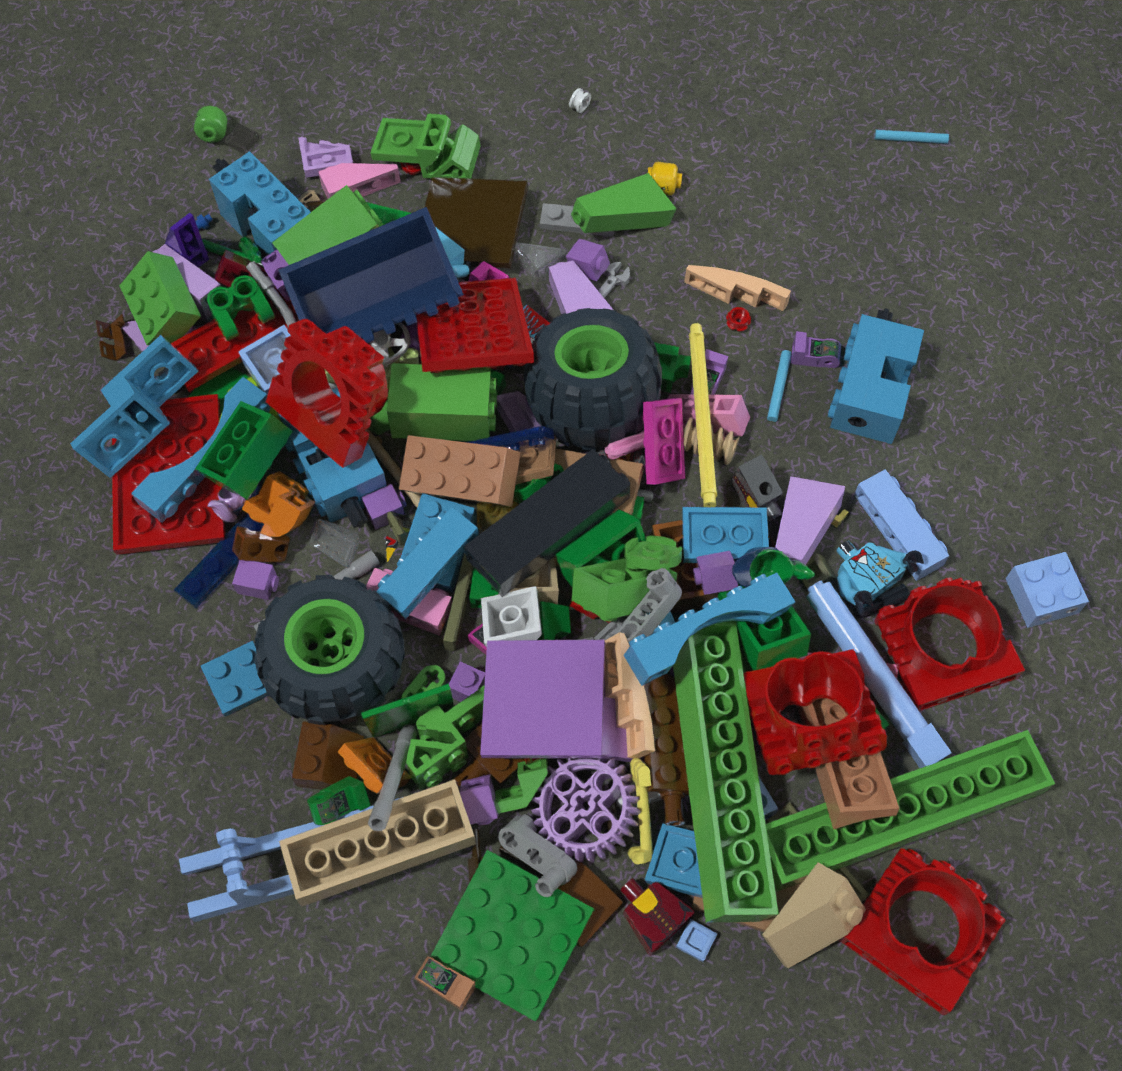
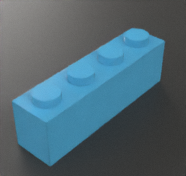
M453 507L447 512L442 511L434 521L435 526L429 532L421 534L415 543L417 546L410 554L405 553L397 562L398 567L391 575H385L378 584L379 589L376 592L405 619L464 554V546L480 535L478 528Z

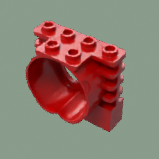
M302 319L290 324L288 327V333L291 336L285 338L284 346L287 349L282 351L280 357L283 362L279 363L277 371L280 374L272 377L266 403L339 466L344 468L362 458L370 435L365 431L371 425L370 417L379 413L386 403L388 389L386 373L382 364L384 356L347 326L326 334L310 320ZM325 370L335 381L340 397L330 388Z
M951 577L939 581L936 586L930 588L920 586L910 592L908 599L903 605L897 607L888 605L878 611L879 613L874 622L876 626H879L882 633L881 638L888 646V654L892 656L902 678L901 686L919 712L1017 680L1025 671L1011 640H1005L999 614L988 596H984L981 589L983 587L981 581L971 582V580L963 581L962 578L955 580ZM933 614H945L962 621L972 632L976 642V656H969L961 665L952 664L946 666L927 655L919 646L913 633V627L924 617Z
M854 649L833 654L829 652H815L809 654L803 660L787 658L779 661L773 667L743 673L749 715L752 718L753 727L757 733L759 745H761L762 755L770 775H783L793 770L807 767L815 768L821 764L834 761L842 762L866 754L875 755L886 749L887 734L882 729L881 719L876 714L875 704L870 699L868 687L864 684L865 676ZM820 698L836 702L847 714L840 721L824 726L800 725L780 715L782 710L789 705L809 706Z
M900 848L865 900L863 906L866 911L861 921L852 928L848 935L842 937L839 941L944 1016L952 1011L969 983L970 976L978 967V963L986 954L989 945L995 939L997 932L1006 920L1000 915L1001 912L998 908L989 903H982L987 898V894L982 891V887L977 882L968 878L964 879L956 874V870L952 865L943 860L938 861L936 859H933L927 865L914 850ZM922 891L934 894L944 900L953 910L958 922L959 937L955 949L943 961L930 964L921 956L917 947L904 945L894 937L889 922V911L894 902L907 893Z

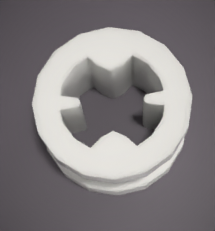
M578 88L570 99L569 107L571 109L576 108L578 113H582L590 103L591 94L588 92L584 93L583 89Z

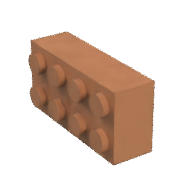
M408 435L399 490L415 494L423 493L436 497L512 507L521 452L506 447Z

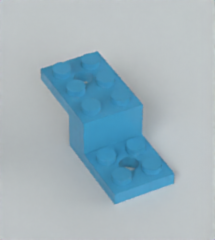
M160 335L101 389L111 407L70 443L72 448L111 478L170 424L159 407L198 372L197 368ZM166 367L162 375L154 376L156 369ZM112 438L117 439L114 445L110 447L104 446L107 440Z

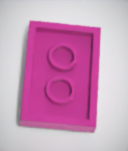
M682 398L643 402V445L645 448L647 484H661L685 479Z

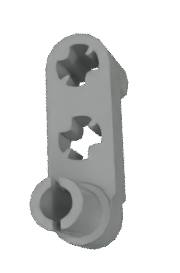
M664 568L652 571L648 575L646 580L649 592L624 621V624L618 631V633H625L628 643L642 634H645L646 637L650 636L682 595L680 586Z
M525 814L516 816L500 830L499 842L507 851L543 874L536 881L538 883L535 884V887L541 896L549 897L560 885L566 884L576 874V863L563 850L536 833L537 829L533 819Z

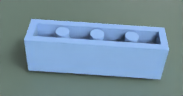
M885 469L858 484L854 496L893 550L902 553L916 550L921 553L924 563H916L918 570L915 573L910 572L916 581L945 564L949 557L946 546L934 536L930 524L917 513L913 501L903 494L895 477L890 476Z

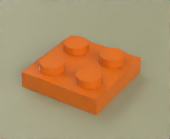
M374 737L344 743L338 750V753L344 758L346 766L361 776L369 790L377 794L380 793L392 756ZM405 770L403 771L398 788L405 786L412 778Z

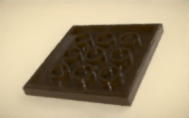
M432 177L425 207L428 209L434 226L464 249V263L462 265L469 261L472 263V267H478L484 261L495 268L511 269L529 186L527 181Z

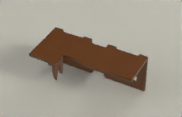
M123 314L111 324L95 320L98 336L114 339L115 345H111L104 341H99L101 357L118 361L126 354L124 336L121 329L125 325Z

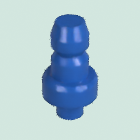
M202 214L197 216L195 222L198 230L210 227L208 223L213 219L209 214L204 217Z

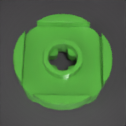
M647 536L646 541L638 542V537L633 538L625 544L626 567L629 569L641 568L652 571L664 568L670 572V568L677 566L681 562L682 547L677 548L676 541L661 536Z

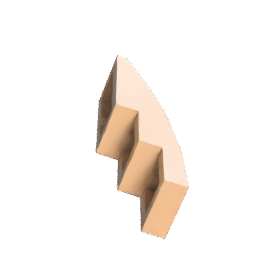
M688 265L686 268L685 283L727 304L735 297L755 308L760 301L781 311H784L788 305L791 290L767 280L716 267Z
M619 632L605 640V697L615 699L616 727L626 729L628 758H641L655 752L652 720L644 685L641 686L624 657L630 645L625 633Z

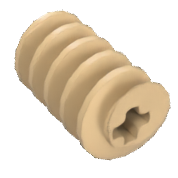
M690 417L683 433L684 451H689L693 446L694 454L698 455L697 428L693 426V418ZM711 424L714 461L718 462L724 456V464L728 465L733 459L740 436L733 440V431H730L724 437L723 428L721 427L716 433H713V425Z

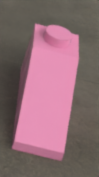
M340 163L319 171L321 186L328 199L346 185L352 192L357 189L363 197L401 183L397 164Z
M669 394L668 399L682 398L683 423L687 424L688 419L691 417L695 427L694 395ZM709 395L710 419L713 425V433H716L721 427L723 428V436H727L730 431H733V436L742 437L750 419L742 395Z

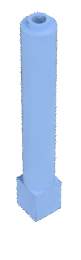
M821 580L809 587V594L806 596L807 600L842 651L854 649L865 676L864 683L903 738V745L919 768L937 763L952 752L934 726L926 722L831 583H823Z

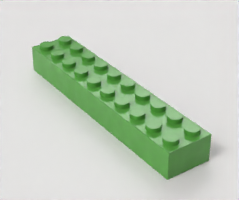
M736 621L720 622L705 627L690 636L681 647L673 665L705 921L760 922L779 915Z
M1026 730L890 779L899 806L896 816L868 819L833 830L825 802L767 823L765 825L775 890L778 892L802 883L817 863L833 871L1044 794L1055 782L1029 731Z

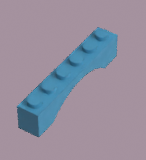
M242 377L225 395L224 409L220 422L207 443L192 457L179 465L163 471L150 473L131 493L138 505L160 522H163L167 517H171L177 511L178 505L186 497H190L195 492L197 485L206 478L195 468L240 401L269 413L271 406L266 403L267 394Z
M776 572L768 577L762 574L750 582V586L744 589L742 586H738L726 594V598L719 601L718 597L705 603L702 606V610L695 613L692 609L678 618V622L672 625L670 622H665L654 629V634L648 637L642 634L629 642L630 647L625 652L624 657L641 686L666 674L675 664L678 653L685 641L701 629L727 621H750L764 624L785 613L795 603V600L778 573Z

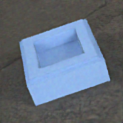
M690 919L676 948L703 962L717 933Z

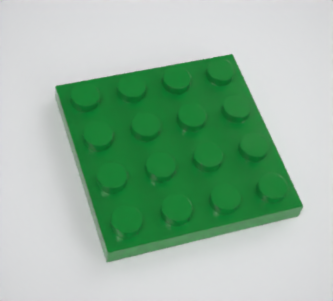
M487 850L430 957L445 967L451 968L462 976L474 981L475 987L536 1022L595 909L558 888L549 897L541 896L535 887V884L538 883L536 881L540 878Z

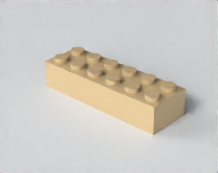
M455 779L394 800L387 826L382 831H375L369 827L368 820L372 809L280 840L279 843L295 898L301 907L475 845L474 833Z

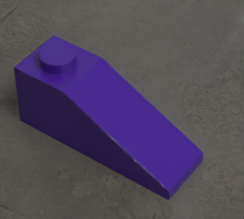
M191 213L170 227L165 242L168 247L198 268L209 260L194 216Z

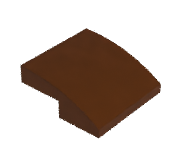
M574 859L577 866L576 874L566 884L560 885L558 889L595 909L577 943L578 946L582 947L623 902L588 867Z

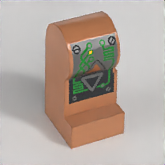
M428 956L414 977L420 984L461 1011L476 988L474 981L462 976L451 968L445 967Z

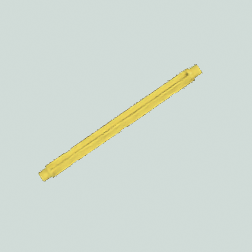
M695 323L690 326L689 340L701 498L703 499L704 507H715L717 491L704 333L702 332L701 324Z

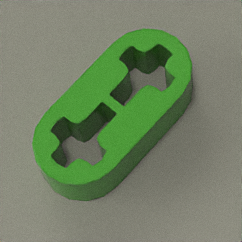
M429 665L422 669L404 691L402 699L445 685L446 677L442 668L437 665ZM435 674H438L437 677L439 682L437 684L435 682H432L427 688H425V686L428 684L427 676H434Z

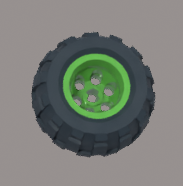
M606 308L577 309V311L563 313L553 318V322L549 325L543 326L536 334V338L532 343L534 363H526L524 369L527 402L545 432L552 431L559 443L568 447H581L582 450L606 448L610 443L642 432V428H644L643 402L659 400L662 384V367L659 355L647 330L642 329L639 326V322L629 315H622L615 310Z
M330 574L316 575L313 581L302 583L299 580L288 586L286 594L281 598L276 596L265 610V620H261L260 624H258L254 643L256 647L254 662L269 697L278 704L280 709L294 718L307 719L308 723L325 725L341 722L342 725H347L358 721L357 717L361 716L362 712L384 704V696L387 692L394 690L402 673L401 664L405 657V650L398 618L393 614L390 605L375 590H367L365 584L344 576L341 580L335 579ZM327 633H336L333 638H325ZM346 640H353L350 646L343 645ZM313 643L318 644L315 650H308L309 645ZM332 653L336 657L332 659L328 655ZM318 663L319 667L312 666L311 664Z

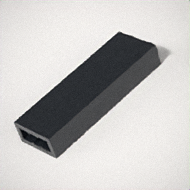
M592 449L464 546L466 559L503 597L554 558L556 553L582 536L630 499V481L623 473H618L612 467L611 462L606 456H600Z

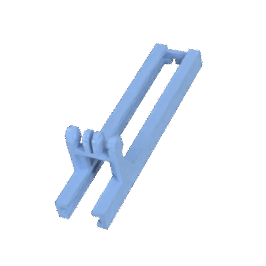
M373 806L367 807V808H365V809H363V810H361V811H360V810L351 811V812H349V813H347V814H345V815L339 817L337 820H340V819H343V818L352 816V815H354V814H357V813H360V812H363V811L372 809ZM312 822L257 838L239 837L235 829H225L216 833L217 841L221 848L179 859L183 875L223 866V872L228 880V884H226L227 892L187 903L190 919L197 922L293 895L294 891L289 875L247 886V882L242 879L241 871L244 870V867L240 860L281 849L280 840L323 825H315Z

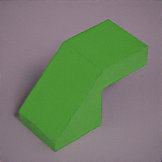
M547 758L526 765L525 761L518 763L517 775L520 785L495 791V806L498 814L528 806L548 774Z

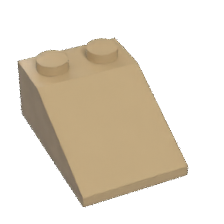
M817 863L762 936L782 964L790 968L848 935L852 928L859 924L866 909L847 878Z

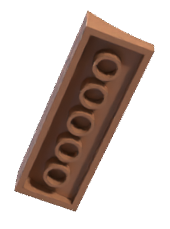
M826 698L817 699L809 706L796 705L802 725L805 726L829 725L847 716L839 704ZM881 752L875 755L866 754L853 757L842 762L825 763L815 767L833 830L868 819L897 815L899 806Z

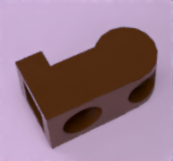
M237 527L232 550L239 560L283 562L286 560L290 538L286 535L269 537L258 531Z

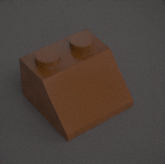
M303 721L292 779L296 786L322 790L348 776L357 779L358 773L346 766L344 758L338 753V750L344 743L364 739V736L332 724L319 725Z

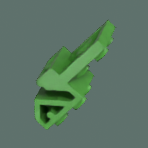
M427 114L426 121L382 118L371 150L372 160L419 163L423 178L471 179L481 145L479 135L463 124L448 136L451 119L446 115Z
M485 685L448 712L444 713L439 705H436L417 720L416 726L420 740L411 739L406 764L412 780L421 791L425 788L429 789L437 786L443 780V775L450 770L456 772L466 764L467 761L465 759L468 758V751L463 737L468 736L476 729V724L483 720Z

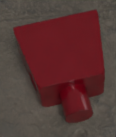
M225 250L216 270L214 280L231 287L232 282L237 277L244 275L254 279L246 268L251 261ZM256 263L260 270L264 273V275L269 276L267 272L258 263Z

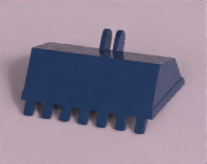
M427 207L278 270L299 320H310L326 334L347 326L367 343L375 340L373 333L384 329L386 334L395 332L394 324L404 320L407 325L416 323V315L427 311L428 316L437 314V306L448 302L449 307H454L460 304L458 297L464 295Z

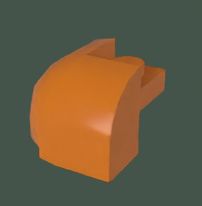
M278 471L267 476L259 494L246 500L242 510L247 512L254 521L264 523L261 534L269 537H280L296 529L304 522L315 501L310 500L307 496L309 490Z

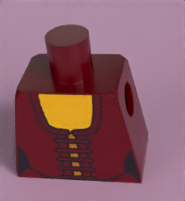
M632 878L620 889L631 902L624 909L623 915L649 956H652L680 930L695 913L656 881L644 890Z

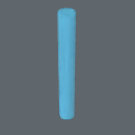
M875 130V140L948 144L949 134Z
M783 350L781 353L767 420L776 422L778 419L792 353L788 350Z

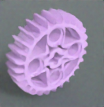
M568 758L567 763L557 759L559 768L555 769L548 766L551 775L543 780L545 782L544 787L540 786L537 790L541 793V796L532 798V801L539 804V807L531 811L533 814L541 816L534 821V824L537 827H543L538 834L543 838L548 837L547 841L563 850L569 857L572 858L575 854V859L578 862H583L585 854L590 862H594L595 853L601 859H606V849L616 854L614 845L618 843L625 847L626 844L622 837L624 835L633 837L631 831L628 830L629 825L638 826V823L632 819L633 815L640 814V810L633 807L639 801V797L632 796V794L636 793L635 784L630 785L633 782L632 775L626 774L627 768L622 764L618 766L619 762L613 759L608 761V759L578 758L577 760L575 758ZM584 769L598 770L585 784L575 775L576 772ZM612 778L613 786L611 789L602 791L603 782ZM572 779L571 788L568 791L562 792L564 781ZM554 794H556L563 801L564 805L555 814L551 815L552 800ZM622 795V812L618 819L608 808ZM586 801L588 802V805L590 806V808H589L587 811L585 810V807L583 806L584 802H586ZM611 820L612 828L609 832L602 834L601 825L605 821ZM570 821L569 831L561 834L560 827L562 823ZM587 829L599 838L598 841L592 843L575 842Z

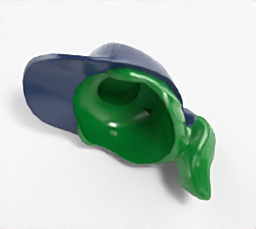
M774 547L749 549L732 567V574L735 580L744 587L750 586V582L762 574L768 577L777 572L784 584L793 576L804 580L815 576V573L804 563L790 560L782 551Z

